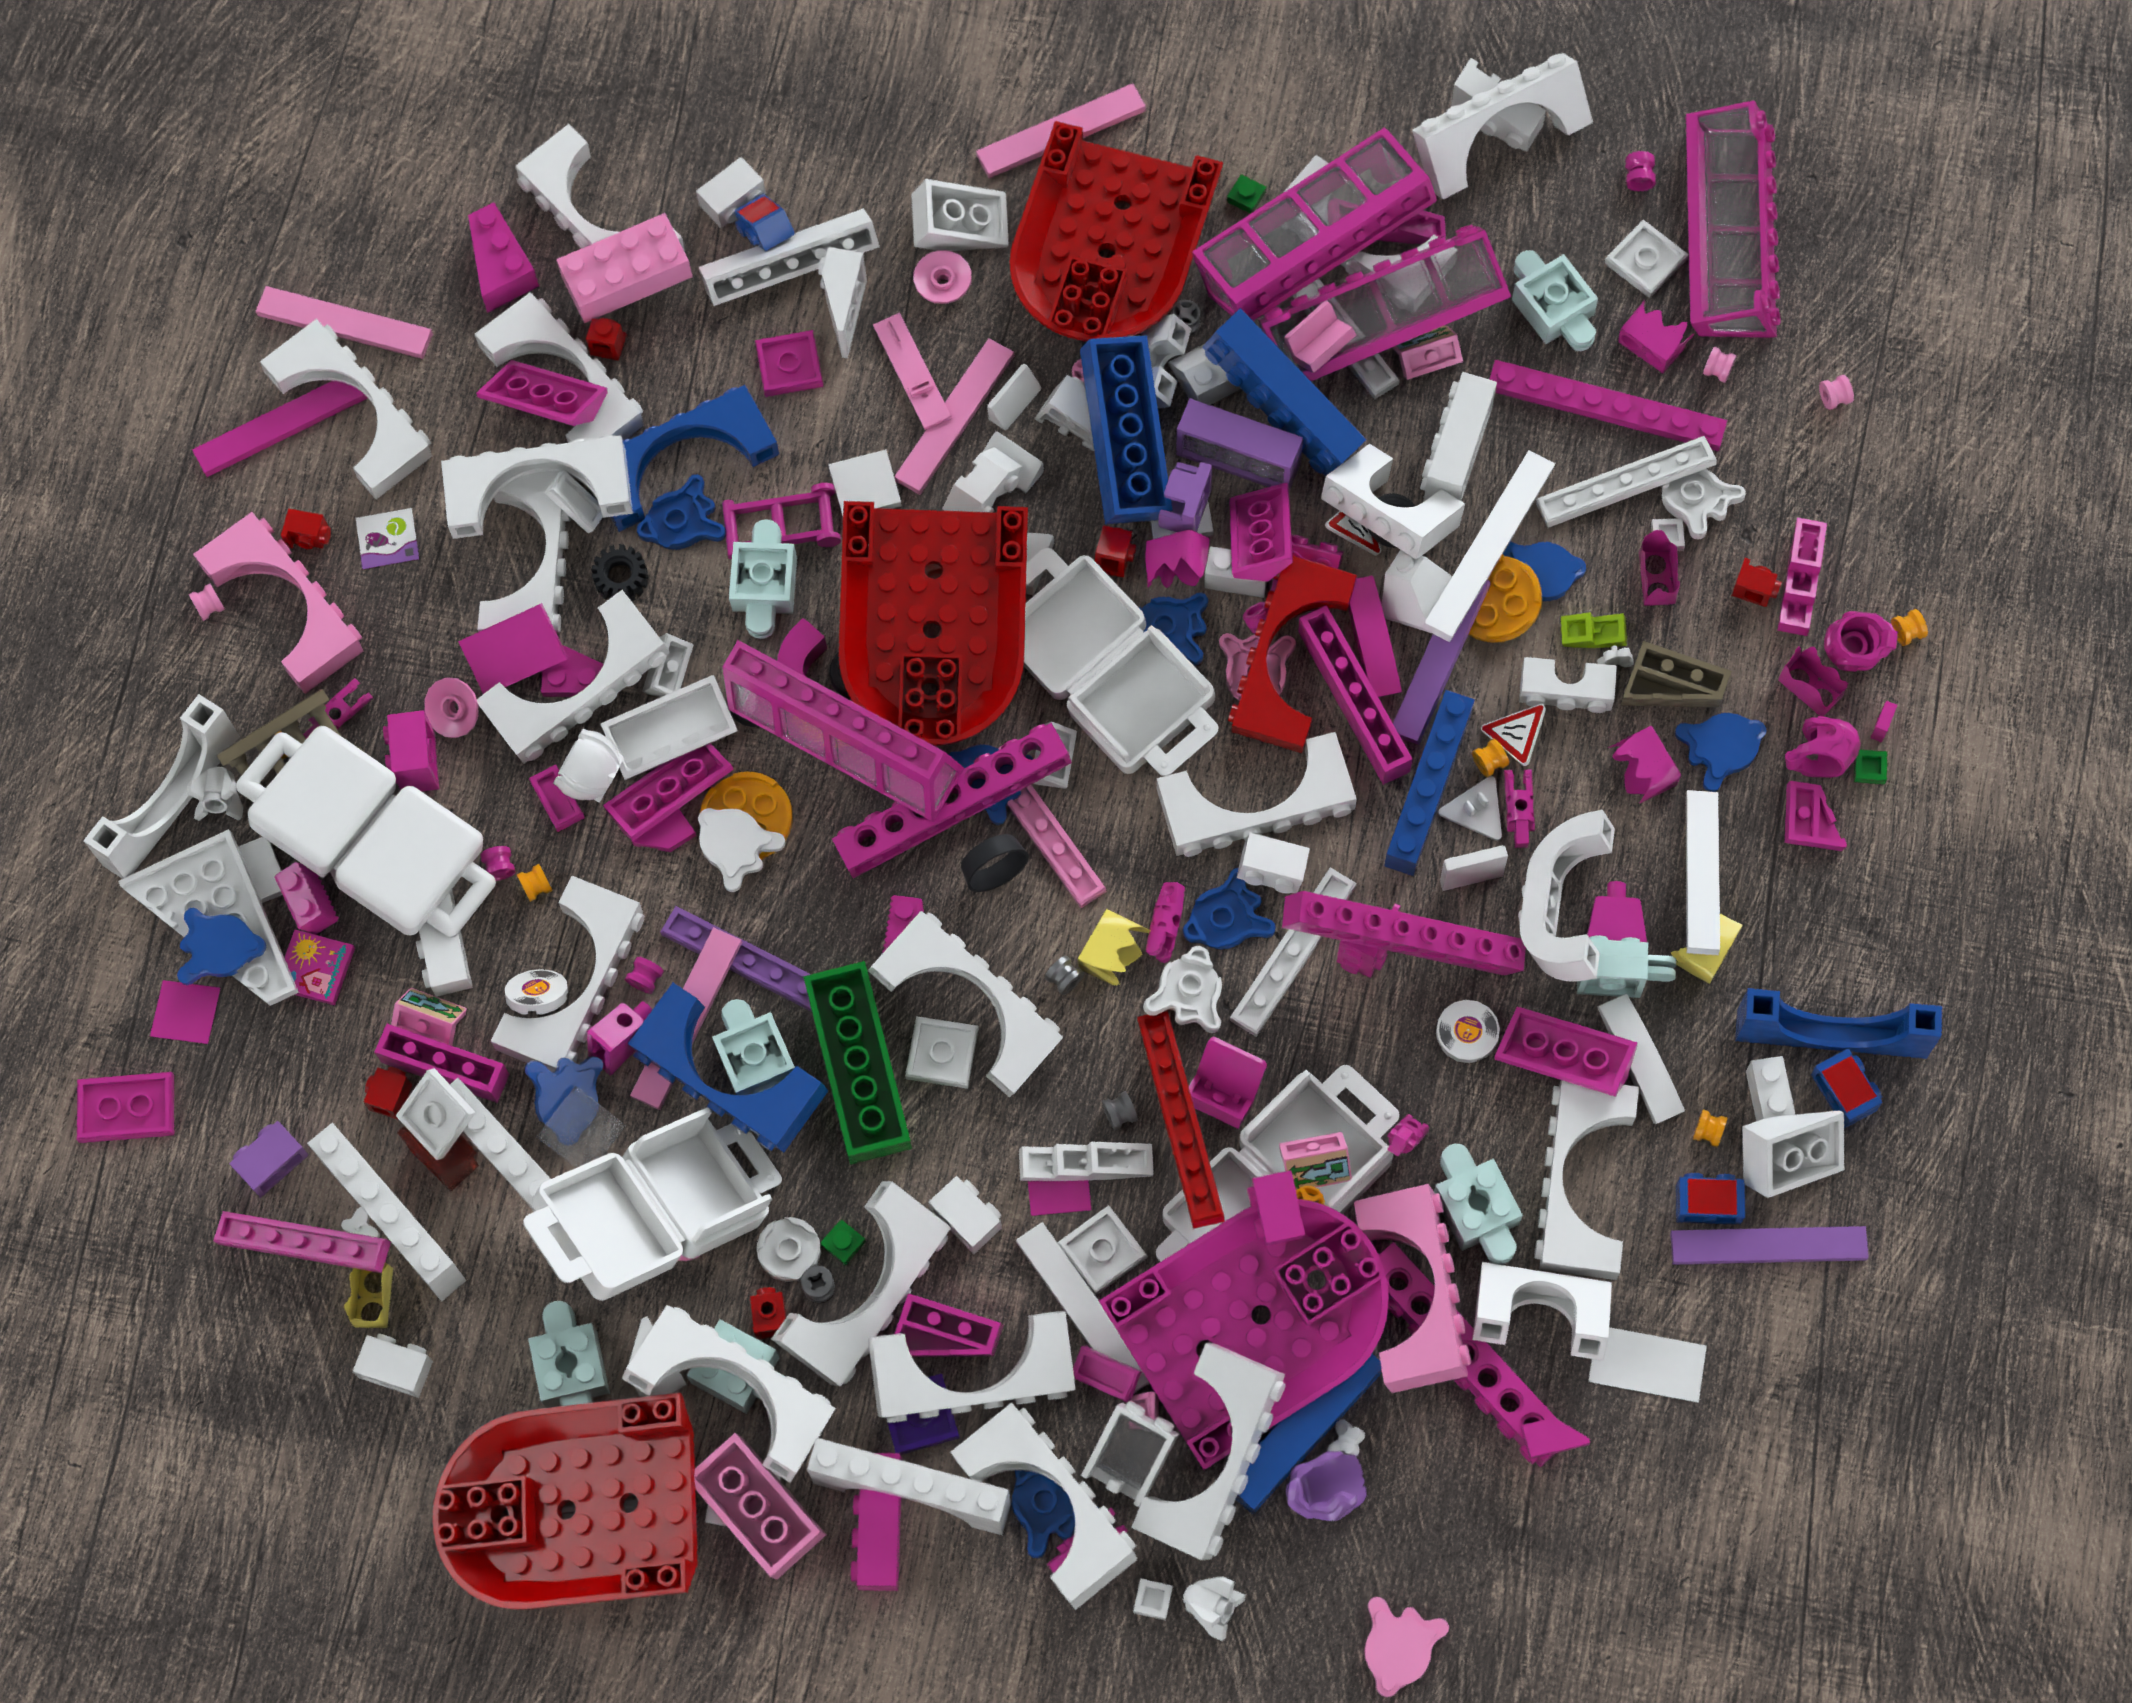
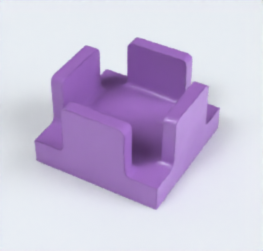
M1177 462L1175 469L1171 471L1164 491V497L1171 499L1173 511L1160 510L1159 527L1174 532L1184 530L1198 531L1211 493V464L1200 462L1199 467H1194Z

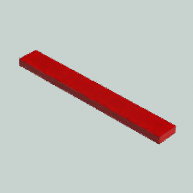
M1168 1010L1155 1016L1137 1017L1139 1030L1192 1227L1195 1229L1225 1222Z

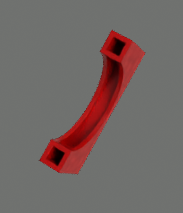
M1292 556L1293 562L1273 577L1274 580H1278L1275 591L1269 590L1264 608H1268L1269 611L1266 620L1262 618L1259 620L1255 636L1260 637L1257 648H1250L1246 664L1251 667L1248 676L1242 675L1237 693L1242 695L1239 705H1232L1228 722L1233 723V733L1303 753L1312 718L1290 707L1276 692L1267 670L1266 657L1268 649L1277 632L1288 621L1302 613L1316 610L1326 605L1329 609L1347 611L1357 575Z

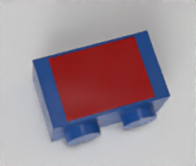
M765 194L734 210L738 219L735 225L743 238L747 236L753 246L757 244L765 252L795 235L785 210Z
M1849 1048L1816 1065L1811 1073L1812 1078L1832 1110L1844 1113V1128L1873 1114L1882 1104V1095L1879 1088L1874 1082H1869L1864 1074L1865 1067L1861 1059L1857 1055L1853 1056Z
M1687 1173L1684 1174V1177H1679L1675 1185L1676 1223L1741 1225L1745 1218L1744 1179H1736V1176L1732 1174H1720L1716 1178H1703V1174Z

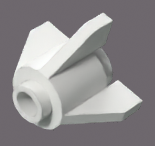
M213 767L207 769L188 784L187 794L199 800L195 809L194 819L200 821L208 815V812L219 814L226 811V815L238 821L242 818L243 806L236 790L234 774L224 767Z
M1225 1577L1199 1580L1194 1585H1189L1184 1593L1183 1602L1186 1603V1611L1197 1619L1210 1636L1223 1641L1226 1638L1228 1625L1226 1623L1231 1618L1234 1608L1245 1600V1595L1233 1590L1234 1581Z

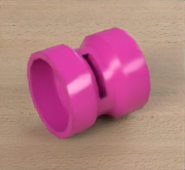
M1637 151L1626 156L1625 168L1629 171L1626 175V186L1632 191H1647L1655 186L1656 178L1654 172H1652L1655 166V157L1652 153Z

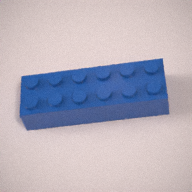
M1241 308L1202 346L1208 360L1214 365H1219L1226 372L1229 382L1236 387H1240L1247 394L1248 401L1255 408H1260L1268 416L1267 419L1273 427L1303 437L1302 452L1309 459V464L1316 472L1327 476L1366 441V438Z
M1147 335L1089 339L1080 349L1105 524L1158 521L1160 510L1172 512L1173 508L1171 499L1164 497V491L1168 483V474Z

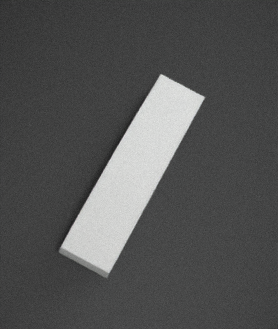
M1621 995L1597 1006L1609 1034L1637 1042V1049L1629 1075L1634 1086L1639 1087L1638 1094H1641L1653 1123L1658 1124L1684 1112L1685 1109L1666 1067L1628 995Z
M1090 1142L1088 1145L1056 1144L1054 1147L1022 1146L1019 1149L1020 1181L1109 1180L1150 1177L1154 1175L1152 1144Z

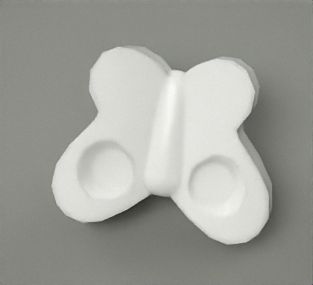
M1612 646L1611 650L1603 652V656L1597 660V664L1630 667L1634 664L1629 648L1618 650L1617 646Z
M362 1207L355 1211L351 1219H345L341 1224L345 1232L380 1238V1233L368 1224L370 1216Z
M1339 1420L1336 1423L1338 1440L1331 1443L1327 1451H1340L1345 1455L1357 1456L1359 1454L1358 1444L1363 1441L1365 1433L1360 1428L1353 1427L1346 1420Z

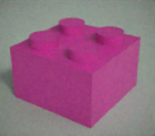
M425 711L387 715L388 726H383V736L385 744H389L390 754L385 755L386 768L395 774L396 784H398L400 790L406 786H413L421 792L438 790L439 779L435 732Z

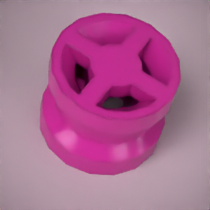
M495 846L481 852L480 858L482 863L486 865L485 871L493 875L495 881L507 879L516 873L514 864L510 863V857L512 856L510 847Z
M636 957L633 962L634 969L626 975L625 981L642 992L652 994L655 990L654 983L657 978L662 976L664 970L648 959Z

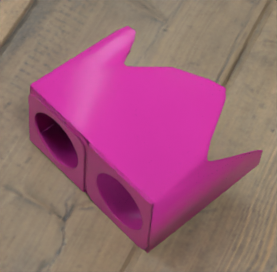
M1644 300L1621 328L1618 342L1664 374L1685 349L1687 342L1695 333L1689 336L1683 343H1680L1687 328V322H1681L1676 326L1664 327L1661 311L1654 310L1646 314Z
M1184 530L1146 541L1147 586L1150 587L1153 579H1156L1158 575L1165 588L1171 586L1175 575L1178 576L1182 583L1196 586L1199 579L1203 576L1207 564L1210 538L1194 530Z
M1654 530L1644 537L1639 550L1644 606L1675 604L1680 587V581H1678L1677 546L1670 542L1664 531ZM1651 555H1659L1665 560L1666 568L1660 574H1651L1645 568V560ZM1653 583H1662L1668 588L1669 593L1657 588L1648 596L1647 591Z
M1798 646L1790 661L1785 664L1778 679L1779 682L1807 706L1823 717L1843 697L1849 684L1840 679L1839 673L1835 668L1821 664L1814 646L1801 652V648ZM1794 669L1804 670L1809 676V683L1793 679L1790 672ZM1817 689H1826L1831 693L1833 701L1830 705L1824 706Z
M1652 726L1608 747H1619L1612 756L1614 760L1629 761L1624 774L1625 789L1630 794H1645L1638 804L1677 786L1681 773Z

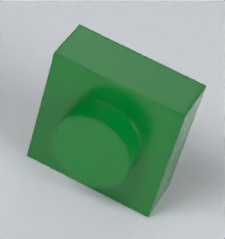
M1241 174L1227 195V203L1251 214L1264 197L1267 186Z
M1860 749L1858 756L1854 760V782L1885 785L1887 781L1888 752Z
M841 1219L820 1244L846 1266L866 1243V1240Z

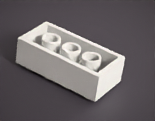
M1462 372L1459 382L1453 381L1449 393V403L1443 410L1439 433L1435 434L1430 460L1427 459L1422 474L1423 480L1420 489L1425 491L1423 502L1440 489L1462 501L1492 411L1497 386L1496 381Z

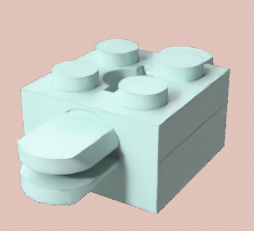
M1526 250L1521 252L1516 257L1513 269L1515 275L1520 280L1514 285L1512 296L1514 304L1545 344L1562 335L1575 351L1589 349L1594 342L1596 329L1588 319L1595 315L1598 297L1564 254L1545 265L1535 251Z
M768 519L755 523L751 542H733L729 601L733 612H746V628L751 636L758 639L767 638L772 635L775 629L776 613L793 614L797 567L794 544L781 543L782 534L778 524Z
M1591 936V941L1600 953L1597 979L1577 981V994L1616 997L1627 994L1628 997L1640 998L1647 980L1670 982L1676 979V971L1673 969L1676 967V958L1673 956L1648 955V942H1640L1637 938L1629 937L1623 938L1621 941L1608 940L1605 936Z
M731 1000L722 1008L721 1016L727 1031L712 1038L736 1095L755 1094L778 1084L795 1067L771 1012L755 1018L750 1006L744 1000Z
M1449 1145L1444 1149L1440 1158V1165L1447 1180L1436 1184L1434 1193H1439L1444 1208L1442 1213L1461 1251L1480 1243L1490 1262L1498 1265L1506 1264L1513 1258L1516 1252V1243L1509 1229L1518 1226L1523 1215L1494 1158L1476 1166L1464 1145Z
M554 1301L549 1303L544 1308L542 1314L546 1334L528 1338L540 1401L546 1408L593 1403L592 1397L610 1393L597 1330L592 1323L577 1326L574 1311L566 1302Z
M719 1319L714 1328L719 1337L729 1343H738L746 1350L748 1355L756 1360H765L773 1367L779 1360L776 1349ZM697 1367L691 1368L687 1374L691 1384L746 1414L755 1399H761L748 1383L730 1372L717 1368Z

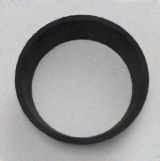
M998 835L981 842L970 850L961 862V870L971 891L985 892L1000 887L1016 877L1028 863L1029 854L1013 835ZM1008 853L1004 858H1002L994 865L979 870L988 861L994 859L997 856Z

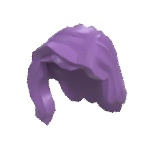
M1327 1451L1316 1459L1297 1465L1291 1470L1290 1482L1286 1485L1287 1505L1307 1519L1340 1520L1353 1509L1360 1506L1367 1497V1489L1364 1486L1365 1479L1362 1477V1466L1355 1455H1345L1340 1451Z

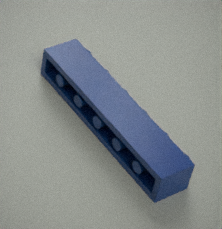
M1445 690L1386 853L1385 867L1414 876L1468 726L1475 699Z
M1371 1354L1367 1361L1352 1376L1269 1428L1271 1432L1263 1441L1259 1439L1260 1452L1253 1464L1250 1463L1245 1474L1248 1476L1246 1487L1241 1494L1236 1496V1500L1252 1515L1286 1480L1291 1470L1306 1458L1382 1374L1380 1360Z

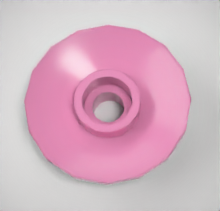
M938 250L927 254L919 260L914 269L913 282L917 292L924 299L936 304H948L957 301L966 294L971 285L972 272L968 262L961 255L952 251ZM942 279L948 281L946 284H939L938 282Z
M457 678L441 679L428 689L425 697V713L431 726L437 733L448 738H458L467 735L475 727L479 714V705L475 693L465 682ZM455 702L458 705V711L455 708Z

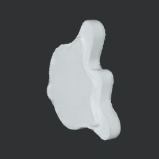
M1707 469L1662 485V501L1666 510L1674 517L1683 519L1693 539H1702L1706 536L1707 518L1712 517L1717 521L1724 520L1728 506L1741 503L1746 494L1742 486L1724 483Z
M707 808L701 811L698 816L701 826L699 836L701 850L704 857L721 871L724 887L729 892H736L741 888L746 874L762 870L763 862L759 858L761 852L781 851L785 846V838L782 834L762 829L752 816L742 810H715Z
M1195 946L1187 954L1182 955L1180 959L1173 962L1170 961L1164 967L1159 980L1158 991L1144 1002L1143 1009L1148 1015L1155 1016L1168 1009H1172L1175 1011V1021L1179 1025L1197 1022L1209 1033H1215L1219 1030L1221 1020L1217 1014L1216 1004L1221 995L1222 981L1221 977L1218 978L1217 973L1213 969L1208 950L1201 946Z

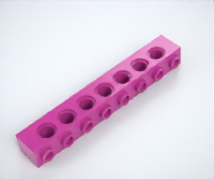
M1052 722L1046 726L1041 724L1029 731V735L1019 740H1009L997 752L983 754L975 759L974 764L964 768L951 793L958 794V798L952 803H944L934 822L925 817H917L916 812L895 801L891 808L883 812L876 811L869 814L864 819V822L857 826H847L841 829L832 840L852 878L854 879L1071 764L1069 753ZM1031 750L1041 752L1036 759L1030 760L1025 758L1026 754ZM1005 764L1013 766V769L1007 774L998 773L999 768ZM976 779L986 780L981 788L975 789L971 787L972 782ZM893 823H903V827L898 832L889 831V827ZM872 836L876 838L873 845L869 847L861 846L862 841L866 837Z
M1300 891L1285 896L1282 928L1504 976L1524 971L1526 947L1521 938L1307 891Z
M1393 1242L1379 1254L1388 1284V1309L1395 1317L1399 1318L1402 1316L1410 1325L1408 1330L1413 1335L1423 1324L1431 1309L1435 1286ZM1393 1278H1401L1406 1282L1407 1287L1404 1290L1397 1291L1390 1286L1389 1281ZM1421 1301L1428 1306L1429 1311L1426 1314L1419 1315L1412 1310L1411 1305L1414 1302ZM1462 1316L1465 1326V1333L1461 1334L1462 1345H1467L1473 1360L1471 1364L1466 1365L1468 1376L1453 1380L1464 1391L1469 1389L1476 1397L1474 1402L1484 1414L1488 1415L1491 1413L1499 1422L1497 1427L1506 1438L1510 1440L1513 1437L1521 1446L1519 1451L1529 1463L1533 1464L1536 1462L1542 1467L1556 1453L1530 1459L1521 1427L1527 1422H1537L1556 1417L1487 1342L1473 1340L1474 1328ZM1484 1373L1490 1374L1495 1380V1385L1492 1387L1482 1386L1478 1381V1376ZM1504 1398H1512L1517 1403L1518 1409L1513 1412L1505 1411L1501 1407L1500 1401Z

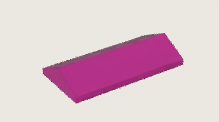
M514 360L509 361L476 392L478 398L572 426L594 421L608 393L606 387Z
M1288 483L1231 497L1232 575L1238 579L1268 582L1293 562Z
M710 743L659 765L605 803L603 807L621 831L634 841L734 769Z
M1517 1006L1495 1054V1060L1616 1097L1627 1080L1637 1049V1042Z

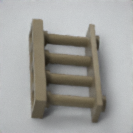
M320 689L216 755L223 766L228 763L232 768L235 766L242 776L249 767L245 760L247 759L245 752L253 747H256L258 751L263 750L272 740L271 736L280 730L288 733V735L303 744L306 738L298 727L300 725L298 719L307 713L311 718L314 717L320 726H326L340 735L325 712L326 706L324 703L329 698L323 689ZM282 758L273 766L277 774L285 766Z

